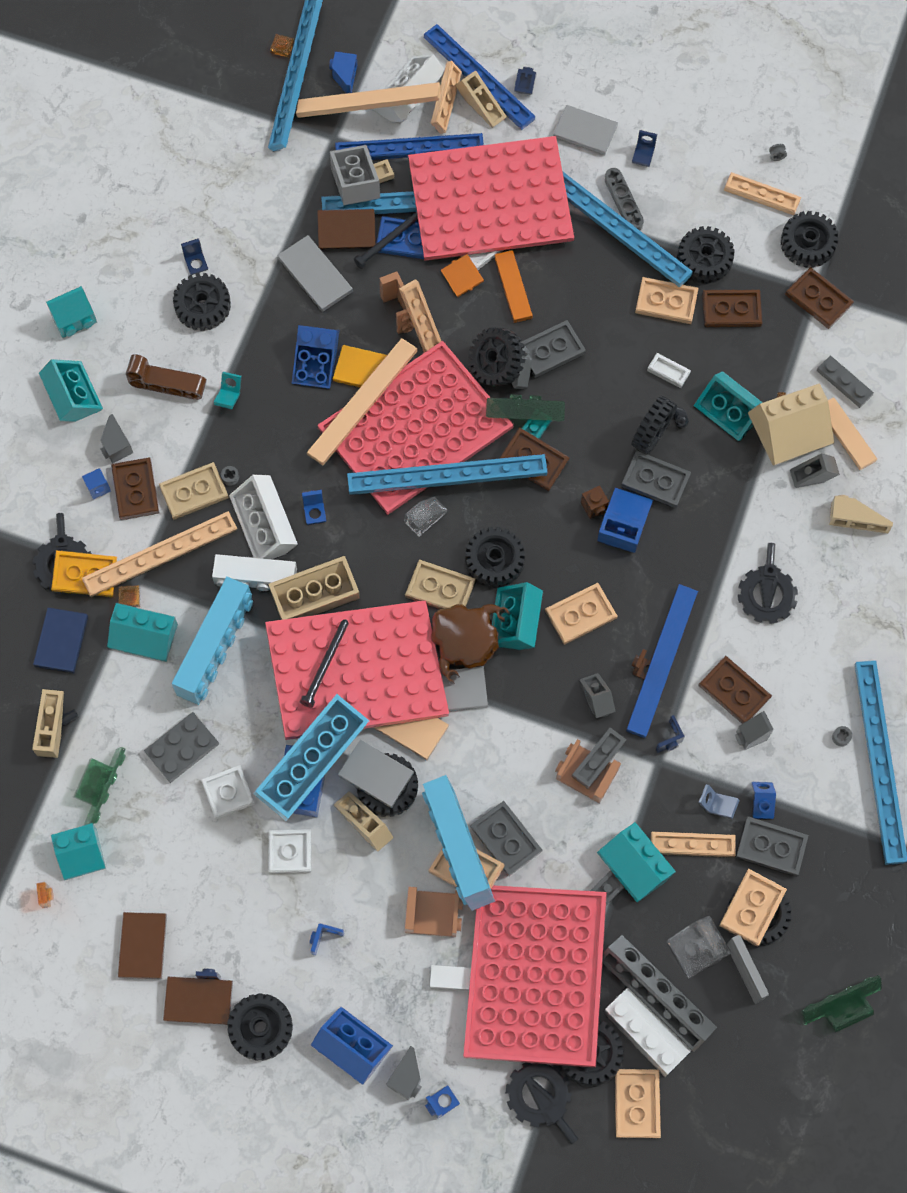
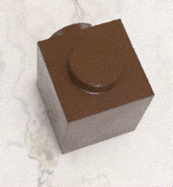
M599 485L582 493L581 504L591 519L607 511L609 500Z

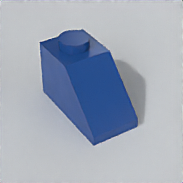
M335 52L334 59H330L329 69L332 70L333 79L346 94L352 93L357 70V55Z

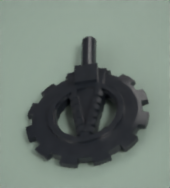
M64 513L56 514L57 535L49 539L50 543L47 545L43 543L38 548V551H40L38 556H34L33 564L36 565V570L33 571L35 578H40L42 581L40 585L46 590L48 587L52 589L53 575L49 571L48 565L53 555L55 558L56 551L92 554L91 551H86V545L82 541L76 542L73 540V537L65 534ZM53 591V593L62 594V592Z
M775 543L767 544L766 564L759 566L758 570L754 572L752 570L745 574L747 578L745 581L741 580L738 586L741 589V594L737 596L739 603H742L744 606L742 610L747 616L749 614L755 617L754 620L760 623L762 621H769V624L778 623L777 620L780 618L785 620L791 615L789 613L791 608L795 609L798 602L795 601V595H798L797 586L793 587L791 583L793 579L789 574L784 575L781 573L782 569L774 565ZM757 584L760 585L762 607L756 603L753 596V591ZM777 586H779L782 591V600L778 606L771 608Z
M523 1063V1068L519 1071L515 1069L510 1075L512 1081L510 1085H506L505 1094H509L510 1101H507L509 1109H514L517 1114L515 1118L523 1123L524 1120L530 1122L532 1127H539V1124L546 1123L547 1126L556 1123L570 1143L574 1144L578 1137L563 1119L567 1112L565 1108L566 1103L571 1102L572 1094L568 1093L567 1086L570 1085L567 1076H562L560 1073L562 1069L557 1065L552 1067L540 1063ZM542 1077L547 1079L554 1088L555 1096L553 1097L533 1078ZM525 1084L538 1110L529 1107L525 1103L522 1095Z

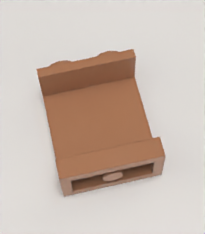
M398 272L379 278L380 297L383 303L398 298L403 308L402 311L396 313L397 333L412 331L414 326L399 291V288L403 287L404 284Z
M577 739L575 744L570 743L565 752L568 755L566 760L559 762L555 770L557 772L556 780L600 804L620 769L621 763L613 760L612 763L610 762L591 787L587 789L572 777L575 770L591 752L580 746L581 741Z
M408 887L405 933L456 937L457 931H461L462 918H458V910H463V902L459 898L457 890L453 894L417 891V887Z

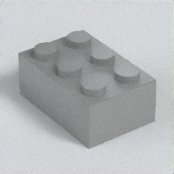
M367 145L330 151L331 170L343 205L380 199L379 179Z

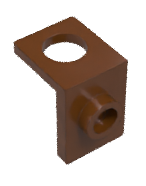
M644 649L640 656H635L631 665L635 667L632 675L643 680L646 677L643 670L651 663L650 660L644 658L647 652Z

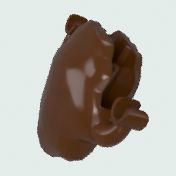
M456 604L450 608L440 609L435 612L432 618L433 630L431 639L435 645L440 647L439 668L450 684H455L450 679L452 675H457L460 678L456 670H449L450 665H464L466 668L471 669L477 666H485L488 660L492 658L499 645L497 641L498 632L492 625L490 615L496 613L499 620L505 622L504 618L500 615L502 613L510 615L507 608L487 604L481 608L468 609L463 604Z

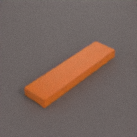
M513 250L494 254L514 323L532 319L533 315Z

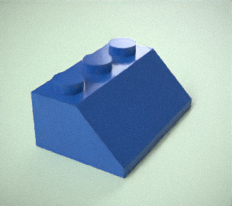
M340 1007L327 1020L311 1043V1046L319 1053L323 1054L362 1085L371 1077L393 1047L392 1044L343 1007Z

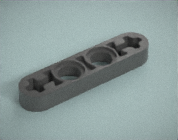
M617 168L608 169L605 174V183L621 217L641 231L644 219L621 171ZM610 175H613V177H616V183H617V184H615V181H614L613 178H610ZM622 189L626 194L619 196L615 191ZM629 204L633 209L626 211L623 209V206ZM633 215H634L633 219H634V221H635L636 223H638V225H635V223H632V216H633Z

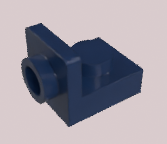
M518 68L514 92L533 94L535 78L537 76L533 68Z

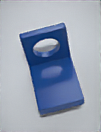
M100 468L82 476L93 499L111 492L109 484Z
M322 490L302 493L307 525L326 522ZM318 509L321 515L319 518L313 519L309 515L310 511Z
M752 782L754 791L753 818L773 819L776 801V791L773 783ZM758 787H767L769 789H760Z
M319 923L317 931H313L309 942V944H312L311 954L316 956L323 931L344 936V930Z
M447 1085L434 1095L427 1096L425 1107L431 1116L436 1115L439 1119L460 1103ZM443 1094L451 1097V1104L448 1107H442L438 1102L439 1097Z

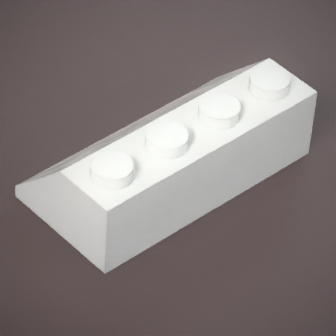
M434 54L413 56L385 89L437 83L441 81V76L444 74L445 69ZM420 103L374 108L372 110L390 122H403L409 117L408 114L417 108Z
M252 475L229 495L253 558L274 559L285 555L298 545L271 476Z
M629 988L621 993L603 1012L664 1077L692 1051Z

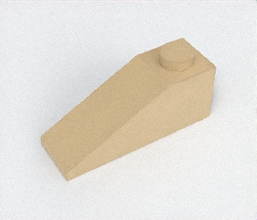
M476 70L455 84L464 100L492 128L507 117Z
M847 495L834 496L831 502L829 525L889 533L893 526V522L855 498H849Z
M42 689L32 749L37 756L58 758L62 728L63 691Z
M350 791L334 804L335 808L376 851L381 850L393 839L385 823Z

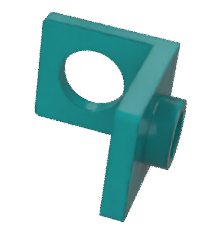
M222 372L221 389L214 400V405L233 409L240 396V375ZM231 378L235 380L236 386H229L226 383V379Z

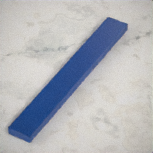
M438 24L424 33V38L448 61H453L465 77L476 70L505 115L521 130L535 120V115Z
M483 133L338 142L335 143L336 150L367 145L371 159L378 160L408 158V155L414 154L415 148H418L419 153L482 146L484 142Z
M678 585L626 729L627 732L643 738L647 736L698 593L694 589Z

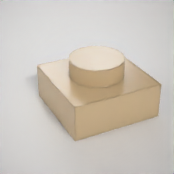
M387 159L373 164L379 183L394 178V172Z

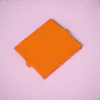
M468 254L456 261L453 260L450 265L441 269L457 298L467 291H472L474 287L484 282Z

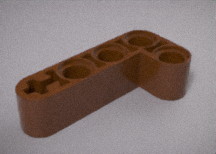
M138 354L131 355L126 370L128 383L135 388L196 400L202 399L207 382L205 377L198 374L149 365L147 358Z

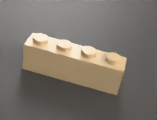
M345 556L268 584L281 620L314 616L359 599V590Z

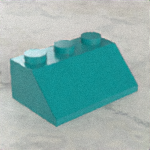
M51 359L39 372L60 421L76 422L103 409L82 361Z
M722 371L713 376L693 406L736 440L740 441L754 426L748 412L763 402Z
M527 582L497 588L495 605L507 608L510 615L507 613L500 615L504 618L505 622H501L497 614L493 613L492 625L498 632L497 641L499 647L517 650L535 648L543 590Z
M116 603L110 620L107 647L167 662L178 623L174 616Z
M636 822L622 830L597 852L637 903L663 885L676 872Z

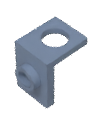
M707 784L699 801V804L707 813L731 819L739 803L738 798L718 794ZM709 793V799L706 803V796Z

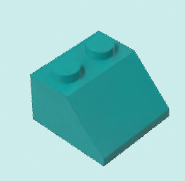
M82 286L46 301L52 319L62 338L72 336L77 331L90 328L97 323L93 309Z
M93 823L51 835L55 855L64 880L106 869L97 829Z

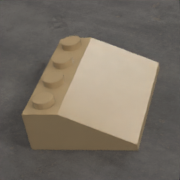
M820 383L761 403L748 412L773 466L834 444L829 403Z

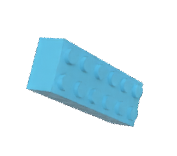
M226 576L171 683L178 697L197 705L200 704L201 700L204 701L209 691L207 688L210 682L213 683L218 674L216 670L219 664L222 665L227 656L226 651L228 647L233 645L237 629H241L245 620L243 617L246 611L249 612L253 606L249 585Z
M336 694L256 789L254 795L287 821L367 725L369 720Z
M447 775L424 783L425 792H422V795L430 810L428 812L432 822L435 824L437 837L443 846L442 851L446 861L449 863L451 876L457 885L456 890L464 906H469L471 911L495 902L456 793Z

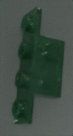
M510 394V398L506 399L487 398L486 417L564 421L565 402L542 400V396L530 395V399H522V395Z
M119 747L116 749L109 766L93 758L89 759L73 796L92 805L84 825L96 824L101 816L99 810L102 804H105L108 800V789L117 779L118 774L116 771L118 766H121L125 760L126 755L124 752L126 748Z
M879 975L868 977L863 982L855 986H849L838 994L829 995L816 1004L808 1005L802 1010L804 1023L809 1024L825 1016L836 1033L874 1015V1010L865 997L882 989L881 977Z

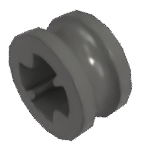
M775 144L769 148L771 160L779 161L787 156L784 144Z
M227 466L222 469L221 478L223 483L227 486H233L238 483L239 473L235 467ZM227 473L233 475L234 478L230 479L227 477Z
M846 726L836 728L832 734L833 742L841 747L849 744L852 739V732ZM840 732H844L843 735H847L844 741L837 737Z

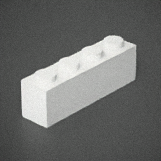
M215 554L212 578L214 584L220 587L226 576L249 585V587L268 591L270 589L269 583L296 574L297 566L296 562Z

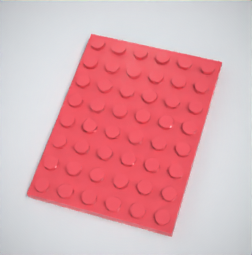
M556 136L408 155L424 261L574 241Z
M441 341L402 369L336 451L353 473L465 462L513 429V424L448 346ZM342 409L318 424V429L321 433L327 429ZM428 487L373 492L370 494L386 514L389 515Z
M426 600L265 622L285 740L300 738L336 694L369 720L363 729L449 716L436 647L431 639L432 628ZM346 619L349 625L315 694V704L313 708L306 707L300 703V699L302 696H306L340 622Z
M493 885L491 891L495 902L476 909L463 1057L596 1068L607 893Z

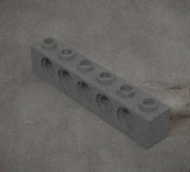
M623 935L603 953L602 963L693 1052L717 1028Z

